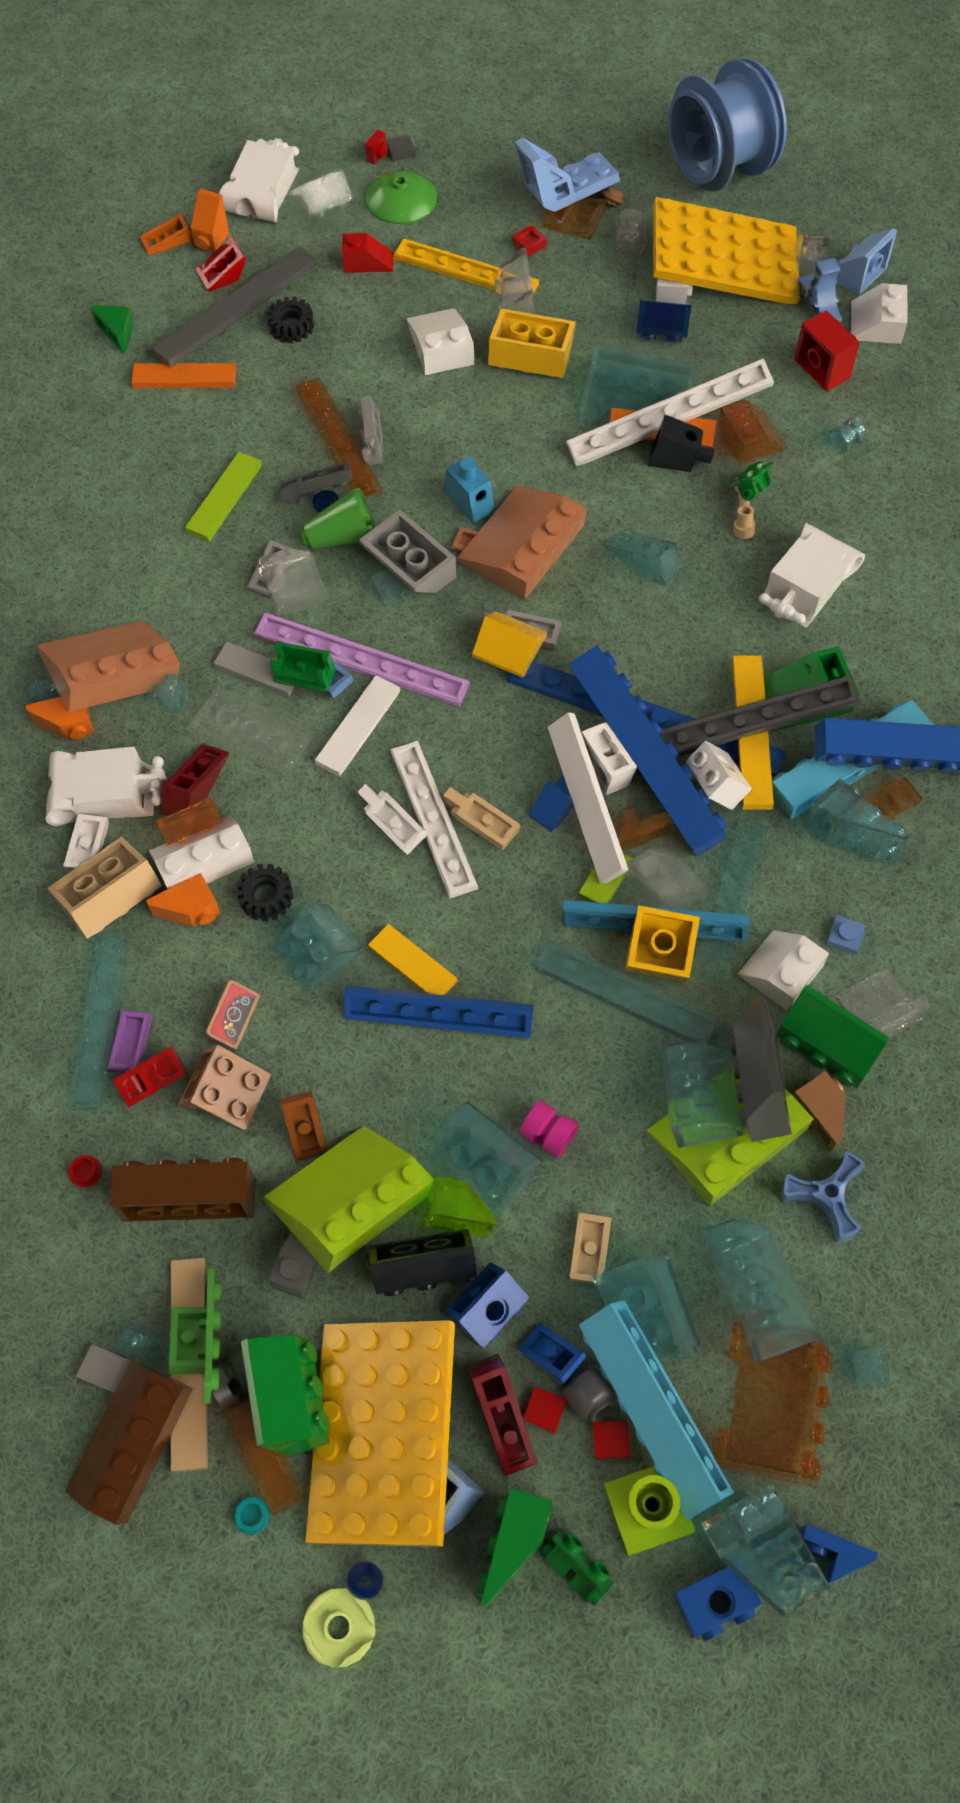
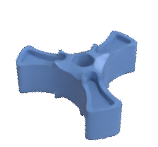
M832 257L815 262L814 274L800 277L797 282L800 285V295L809 298L812 311H815L816 315L827 310L841 324L842 317L836 303L839 301L835 286L838 283L836 277L840 267L835 258Z
M846 1151L840 1159L838 1170L825 1180L810 1182L787 1174L781 1185L782 1203L804 1201L815 1205L829 1218L833 1226L835 1242L842 1243L855 1237L861 1226L851 1217L847 1210V1204L844 1199L845 1187L851 1178L861 1172L865 1164L856 1155Z

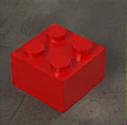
M826 310L802 323L794 360L827 392L851 378L860 342Z

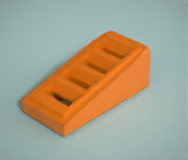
M182 213L139 236L148 255L193 241L191 229ZM154 239L156 244L152 245L150 240Z

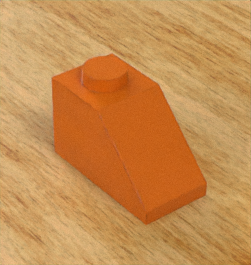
M200 188L197 193L191 232L194 245L204 251L208 249L215 252L229 234L223 196Z
M62 697L25 705L33 724L65 740H81L87 734L94 733L89 708L69 712Z
M201 873L146 900L153 917L193 927L198 924L207 925L215 920L216 915L221 913L217 901Z

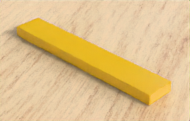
M404 238L393 254L394 260L530 301L539 285V279Z
M733 656L735 708L765 700L762 656ZM768 731L738 739L740 772L752 788L742 799V810H772L774 806Z

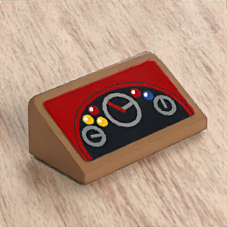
M228 980L205 1031L207 1040L237 1051L261 995L236 981Z

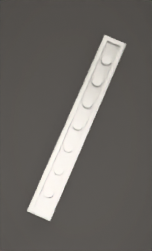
M763 358L566 441L575 465L579 466L656 435L664 414L687 422L771 387L774 381Z

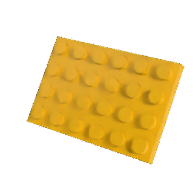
M656 197L653 203V277L782 304H798L800 300V285L797 282L799 267L796 226Z
M443 1320L324 1324L319 1379L323 1386V1395L321 1396L323 1410L329 1420V1430L327 1431L329 1443L313 1449L305 1543L443 1547L454 1322Z

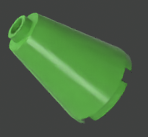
M360 487L353 489L303 523L304 529L300 532L306 546L311 545L313 549L357 544L359 539L376 527Z

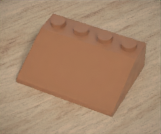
M516 486L459 554L457 562L525 600L584 527L587 508L565 495Z
M144 620L37 645V650L69 712L167 688L176 684L178 680L180 662L169 642Z

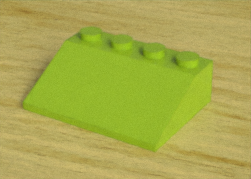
M733 1066L646 1130L709 1207L806 1132L813 1121L810 1114L785 1089L792 1135L752 1142L749 1130L742 1129L738 1110L744 1109V1104L738 1103L735 1085L741 1084L740 1079H735Z
M364 1125L265 1195L263 1200L324 1270L329 1273L428 1196L434 1179L412 1155Z

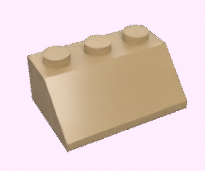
M121 836L53 883L47 890L76 928L88 939L94 934L101 932L105 926L118 917L125 915L129 909L143 899L150 897L156 890L162 887V884L147 859Z

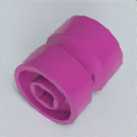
M540 1099L524 1120L519 1135L534 1145L541 1143L543 1151L559 1159L567 1149L564 1144L567 1143L569 1145L580 1124L565 1114L557 1116V1109Z

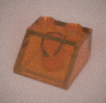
M747 400L721 407L718 429L740 465L788 449L766 411Z

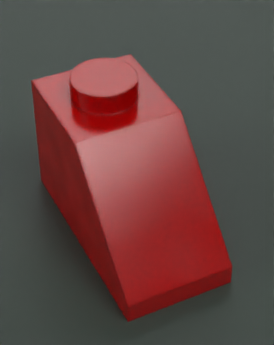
M368 233L342 234L344 273L393 272V252Z

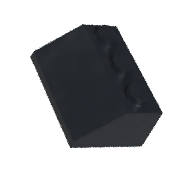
M469 1229L370 1245V1267L376 1294L384 1293V1296H396L402 1294L404 1289L417 1287V1290L425 1291L436 1288L439 1283L450 1282L452 1285H461L468 1283L470 1278L477 1277L474 1248Z

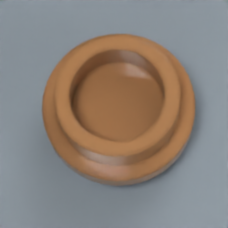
M612 186L601 191V194L604 195L603 201L615 207L617 203L623 204V192Z

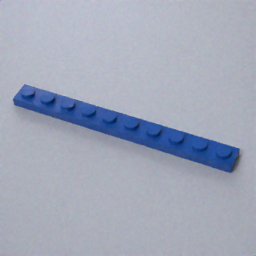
M532 661L524 678L512 673L508 677L509 683L601 715L576 676ZM642 700L648 709L644 714L649 721L654 718L661 729L695 720V718ZM738 740L716 746L727 752L734 763L739 765ZM769 745L771 776L774 778L779 773L787 751Z

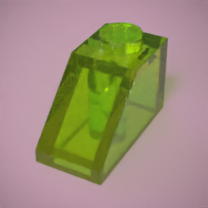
M435 1176L428 1194L425 1227L447 1231L469 1229L470 1235L490 1237L496 1226L497 1218L469 1183L459 1181L452 1176Z

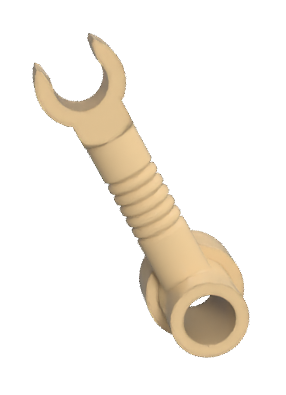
M735 486L739 496V508L737 510V519H735L733 525V534L740 539H749L755 533L754 509L750 506V501H746L741 497L738 486Z

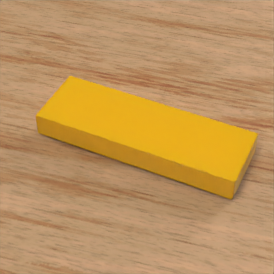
M387 924L368 944V948L426 994L446 995L458 982L456 976L390 924Z

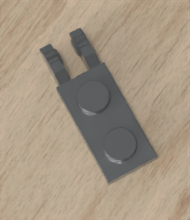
M340 463L299 475L298 477L288 479V481L285 480L280 485L279 498L283 502L290 503V501H297L298 497L304 493L314 495L321 492L325 487L332 485L334 488L342 487L352 479L350 463Z

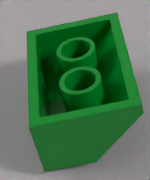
M805 985L776 1034L780 1037V1042L786 1048L793 1051L798 1049L807 1055V1059L812 1065L821 1069L827 1068L835 1073L834 1077L845 1086L853 1085L856 1088L862 1083L890 1039L808 985Z
M295 1334L252 1338L241 1341L257 1447L289 1456H296L328 1444L327 1431L329 1430V1420L323 1410L321 1399L323 1386L317 1376L315 1365L317 1353L311 1341Z

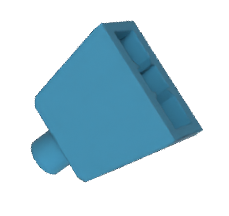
M466 457L446 470L444 492L473 524L495 511L491 481L476 465V461L473 458Z

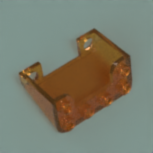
M733 1322L729 1357L738 1365L730 1431L725 1428H719L715 1460L721 1469L812 1487L813 1481H819L821 1476V1459L816 1458L817 1444L823 1445L825 1439V1423L820 1422L821 1408L827 1409L829 1403V1388L824 1387L825 1373L830 1374L832 1371L833 1354L832 1352H827L826 1344L817 1332Z

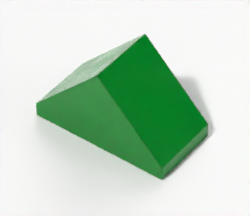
M106 305L91 306L95 324L122 353L127 351L134 326L130 308Z

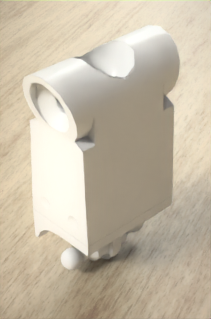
M275 138V140L270 139L269 141L258 139L257 142L247 140L230 176V181L226 182L219 192L223 196L225 212L242 216L252 215L256 219L277 223L279 208L300 169L295 167L293 157L299 154V149L296 146H288L287 143L282 142V139Z
M806 523L801 537L798 538L771 571L766 590L759 596V602L768 606L777 618L791 619L807 628L841 582L859 569L865 559V554Z
M135 747L76 752V755L63 751L51 752L49 755L48 776L52 783L47 795L46 822L49 825L60 826L75 822L78 814L107 817V819L153 816L154 806L162 804L161 793H163V784L168 780L165 771L162 769L163 759L160 756H156L152 760L153 765L147 764L140 759ZM142 794H144V808H142Z

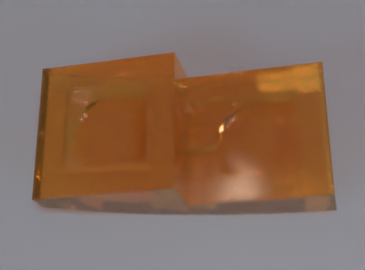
M904 777L883 786L879 793L858 801L853 810L869 831L912 809L921 803L923 798L908 779Z

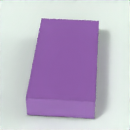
M121 1010L108 1061V1071L125 1073L142 1063L153 1018L152 1013Z

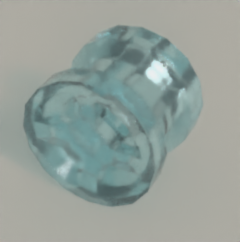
M46 676L35 677L27 684L26 691L31 699V703L59 697L54 682Z

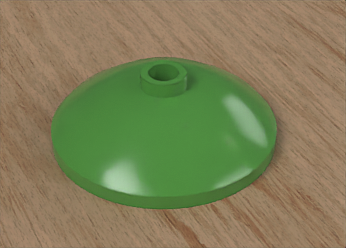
M396 170L385 173L375 179L366 191L365 200L369 211L378 219L393 224H408L419 221L432 212L437 203V191L433 183L425 176L413 171Z

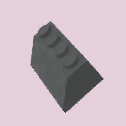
M765 994L758 995L733 1022L734 1036L729 1037L732 1055H737V1060L732 1061L735 1079H740L741 1084L735 1085L738 1103L744 1104V1109L738 1110L742 1129L749 1130L752 1142L792 1135L776 1034Z

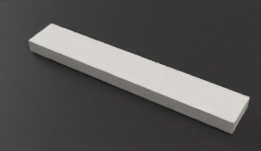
M568 712L548 726V730L600 883L607 884L628 871V867L576 716Z
M418 740L390 749L418 822L428 833L425 839L449 898L477 890L478 885Z

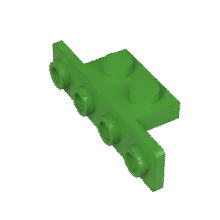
M208 1268L206 1308H172L169 1375L204 1374L203 1403H211V1390L219 1389V1368H212V1360H219L220 1338H213V1330H220V1309H214V1302H220L221 1281H214L215 1268Z

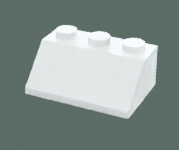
M231 815L149 850L167 889L200 873L206 883H210L254 863L251 849L238 823Z

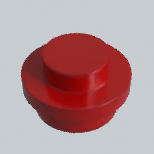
M90 1155L77 1157L68 1169L70 1181L79 1188H88L95 1185L102 1174L101 1164L95 1157Z

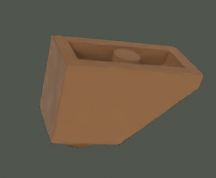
M824 1071L796 1090L793 1096L813 1118L810 1126L832 1152L842 1140L846 1095L841 1083Z

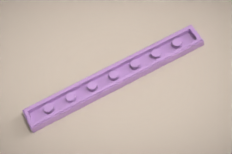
M266 612L253 633L254 638L274 645L278 641L330 651L332 659L342 668L372 678L377 675L401 688L460 707L470 686V681Z

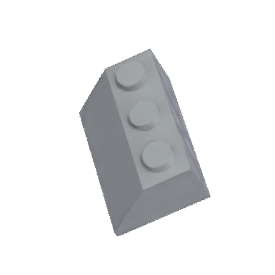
M400 509L359 539L360 545L414 592L437 593L457 578L456 557Z

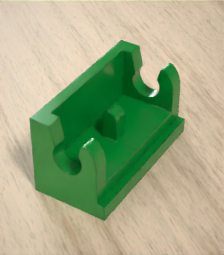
M277 641L274 647L277 661L270 660L274 683L327 693L336 672L330 651Z

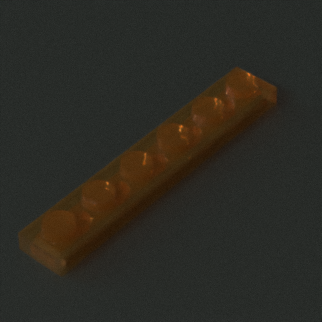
M320 378L297 385L296 391L336 463H350L352 479L348 481V485L351 490L360 487L365 499L381 493L382 487L369 464L365 463L359 446Z

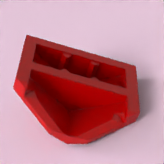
M229 236L227 238L228 241L208 257L202 267L198 265L195 269L209 292L236 283L240 278L246 257L232 236Z

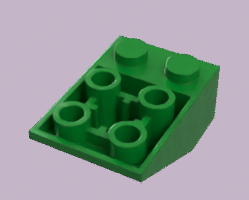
M840 647L810 653L765 676V699L852 675ZM854 681V684H855V687H856V690H857V694H858V696H859L860 693H859V690H858V688H857V686H856V683H855V681ZM854 707L826 714L823 716L815 717L812 719H808L777 729H773L771 731L773 732L817 720H822L824 718H830L853 712Z
M510 1488L508 1497L501 1495L496 1513V1521L501 1523L498 1535L491 1533L486 1552V1558L492 1560L489 1573L481 1572L476 1596L482 1598L481 1607L487 1608L542 1545L553 1503L552 1500Z

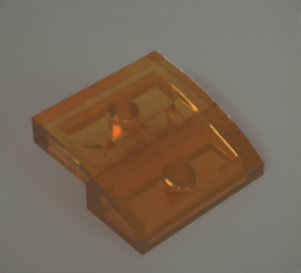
M581 199L558 211L549 210L542 223L543 228L591 240L607 208L605 199Z

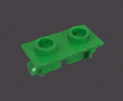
M760 461L747 467L748 470L737 475L738 479L729 485L730 488L738 486L740 495L744 500L750 501L754 499L759 492H762L771 484L768 469L774 463L771 462L763 465V462Z
M561 1529L542 1550L547 1556L544 1560L562 1578L573 1569L577 1574L568 1584L586 1603L590 1601L595 1606L614 1584L610 1579V1571L599 1560L595 1559L592 1561L583 1551L584 1545L577 1536L570 1532L566 1534Z

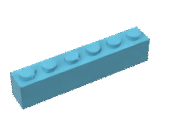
M913 700L903 705L897 704L885 716L881 718L875 717L870 720L934 725ZM815 757L811 759L805 758L793 770L787 773L781 772L772 779L773 801L785 816L791 820L882 765L873 764L871 767L859 768L855 767L854 763H844L839 766L826 765V761H815Z
M625 1301L611 1303L579 1324L586 1346L596 1355L600 1363L602 1375L612 1384L618 1395L619 1406L629 1415L636 1428L635 1432L638 1440L648 1449L653 1458L656 1473L671 1481L676 1487L680 1496L679 1512L684 1514L686 1520L699 1515L732 1495L734 1491Z

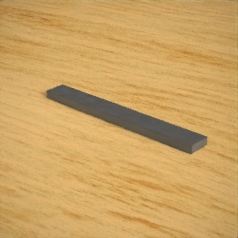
M301 247L296 248L152 347L153 355L168 367H172L317 265L316 258Z
M848 675L662 729L663 733L659 736L664 743L670 741L679 756L695 752L705 740L717 746L860 705V700L853 677Z

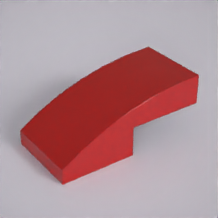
M172 1045L114 1078L113 1082L129 1108L156 1093L159 1089L183 1077L188 1071Z

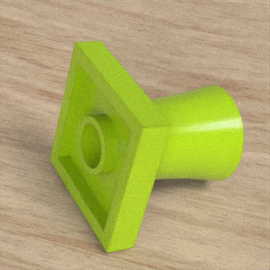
M654 1466L603 1484L627 1556L696 1532L692 1519L686 1520L684 1514L679 1512L680 1496L676 1487L665 1477L659 1476ZM648 1498H653L659 1504L657 1511L651 1512L646 1508L645 1502Z

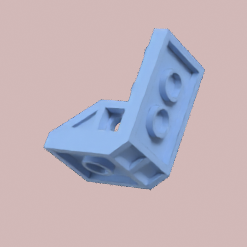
M525 138L515 141L526 187L544 208L551 211H558L620 181L618 171L600 152L589 154L585 159L575 164H568L564 169L558 167L555 157Z

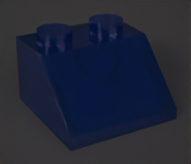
M640 300L636 333H642L641 339L656 340L657 335H666V341L682 342V337L687 338L691 305Z

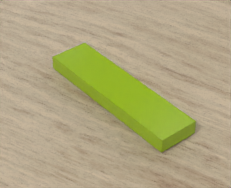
M238 451L186 525V533L210 542L262 467V461Z

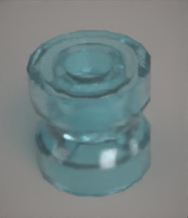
M850 417L842 423V426H837L829 432L828 440L832 446L838 442L841 443L844 448L839 452L844 454L852 448L853 444L857 445L865 439L866 430L859 419Z

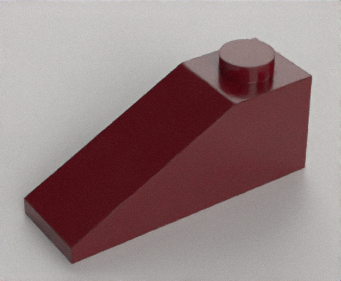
M202 744L163 784L161 814L174 818L177 821L189 823L201 810L229 756V752Z
M499 1354L466 1365L505 1477L538 1464L511 1381Z

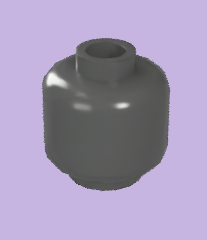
M578 1368L567 1379L568 1384L564 1389V1398L582 1421L591 1420L593 1423L599 1422L614 1409L615 1390L598 1369L589 1368L584 1370L583 1368Z

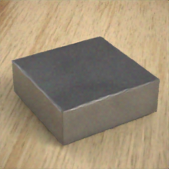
M409 135L386 140L392 161L415 157V150Z

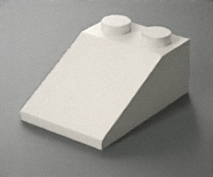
M455 308L406 318L425 375L474 365V343L467 324Z

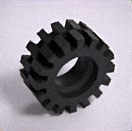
M284 297V302L280 299L276 300L277 305L272 303L270 305L271 309L267 311L271 335L273 334L276 340L280 337V342L283 343L288 339L289 344L293 343L294 339L297 340V343L301 342V337L307 339L309 337L308 333L312 334L314 328L313 312L310 304H305L303 299H300L298 302L297 297H293L292 300H289V297ZM289 317L299 318L298 321L293 323L282 322Z
M257 864L258 870L254 871L253 867H250L248 869L249 875L247 876L243 873L240 876L242 882L238 881L237 897L244 913L247 916L251 915L254 920H258V917H260L262 921H268L267 917H272L273 920L278 919L277 914L279 913L283 916L286 913L285 908L291 907V899H293V889L287 873L283 874L282 868L278 866L274 870L273 864H268L267 869H264L263 864ZM264 884L274 886L277 893L271 900L261 902L254 898V892L259 886Z

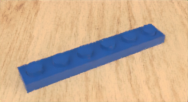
M347 985L345 990L344 1019L531 1038L534 1005Z

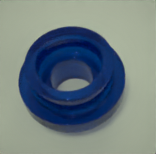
M364 1561L355 1564L350 1569L347 1576V1587L354 1597L360 1600H370L380 1593L383 1586V1574L375 1564ZM361 1577H368L371 1580V1585L368 1587L361 1586L358 1580Z

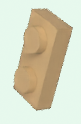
M578 1213L569 1281L596 1286L603 1285L611 1217Z

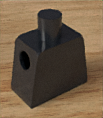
M664 414L652 445L648 466L691 472L695 461L710 464L715 448L701 445L703 430L701 428Z

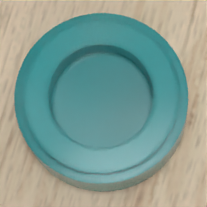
M249 1496L243 1498L234 1509V1523L245 1534H258L269 1523V1507L259 1497Z

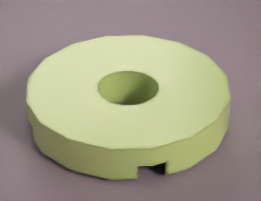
M346 1588L330 1589L314 1599L308 1606L304 1616L303 1640L308 1652L319 1663L332 1668L348 1667L361 1660L371 1647L375 1636V1617L369 1603L359 1593ZM336 1616H343L349 1622V1632L342 1639H334L329 1634V1623Z

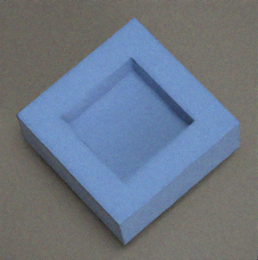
M334 660L336 672L326 693L332 699L354 682L352 675Z
M836 915L826 945L857 954L866 925Z

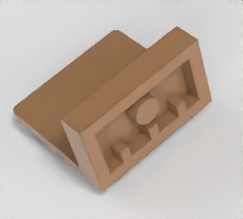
M219 1045L206 1048L177 1106L188 1111L201 1109L237 1129L246 1130L268 1083L270 1073Z

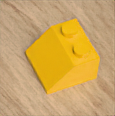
M638 905L624 972L686 983L690 978L700 917Z

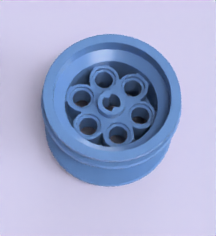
M751 58L730 60L720 68L714 84L705 77L696 74L689 75L680 81L668 111V135L672 152L682 172L701 188L716 192L725 188L730 182L735 166H739L749 176H758L775 166L780 160L787 137L786 111L780 90L773 76L760 62Z

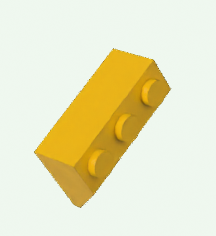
M501 309L489 338L488 365L503 369L519 370L525 373L563 378L569 361L576 321Z

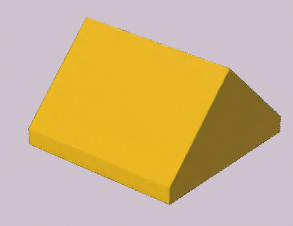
M496 611L484 617L472 657L524 678L545 640L547 632Z

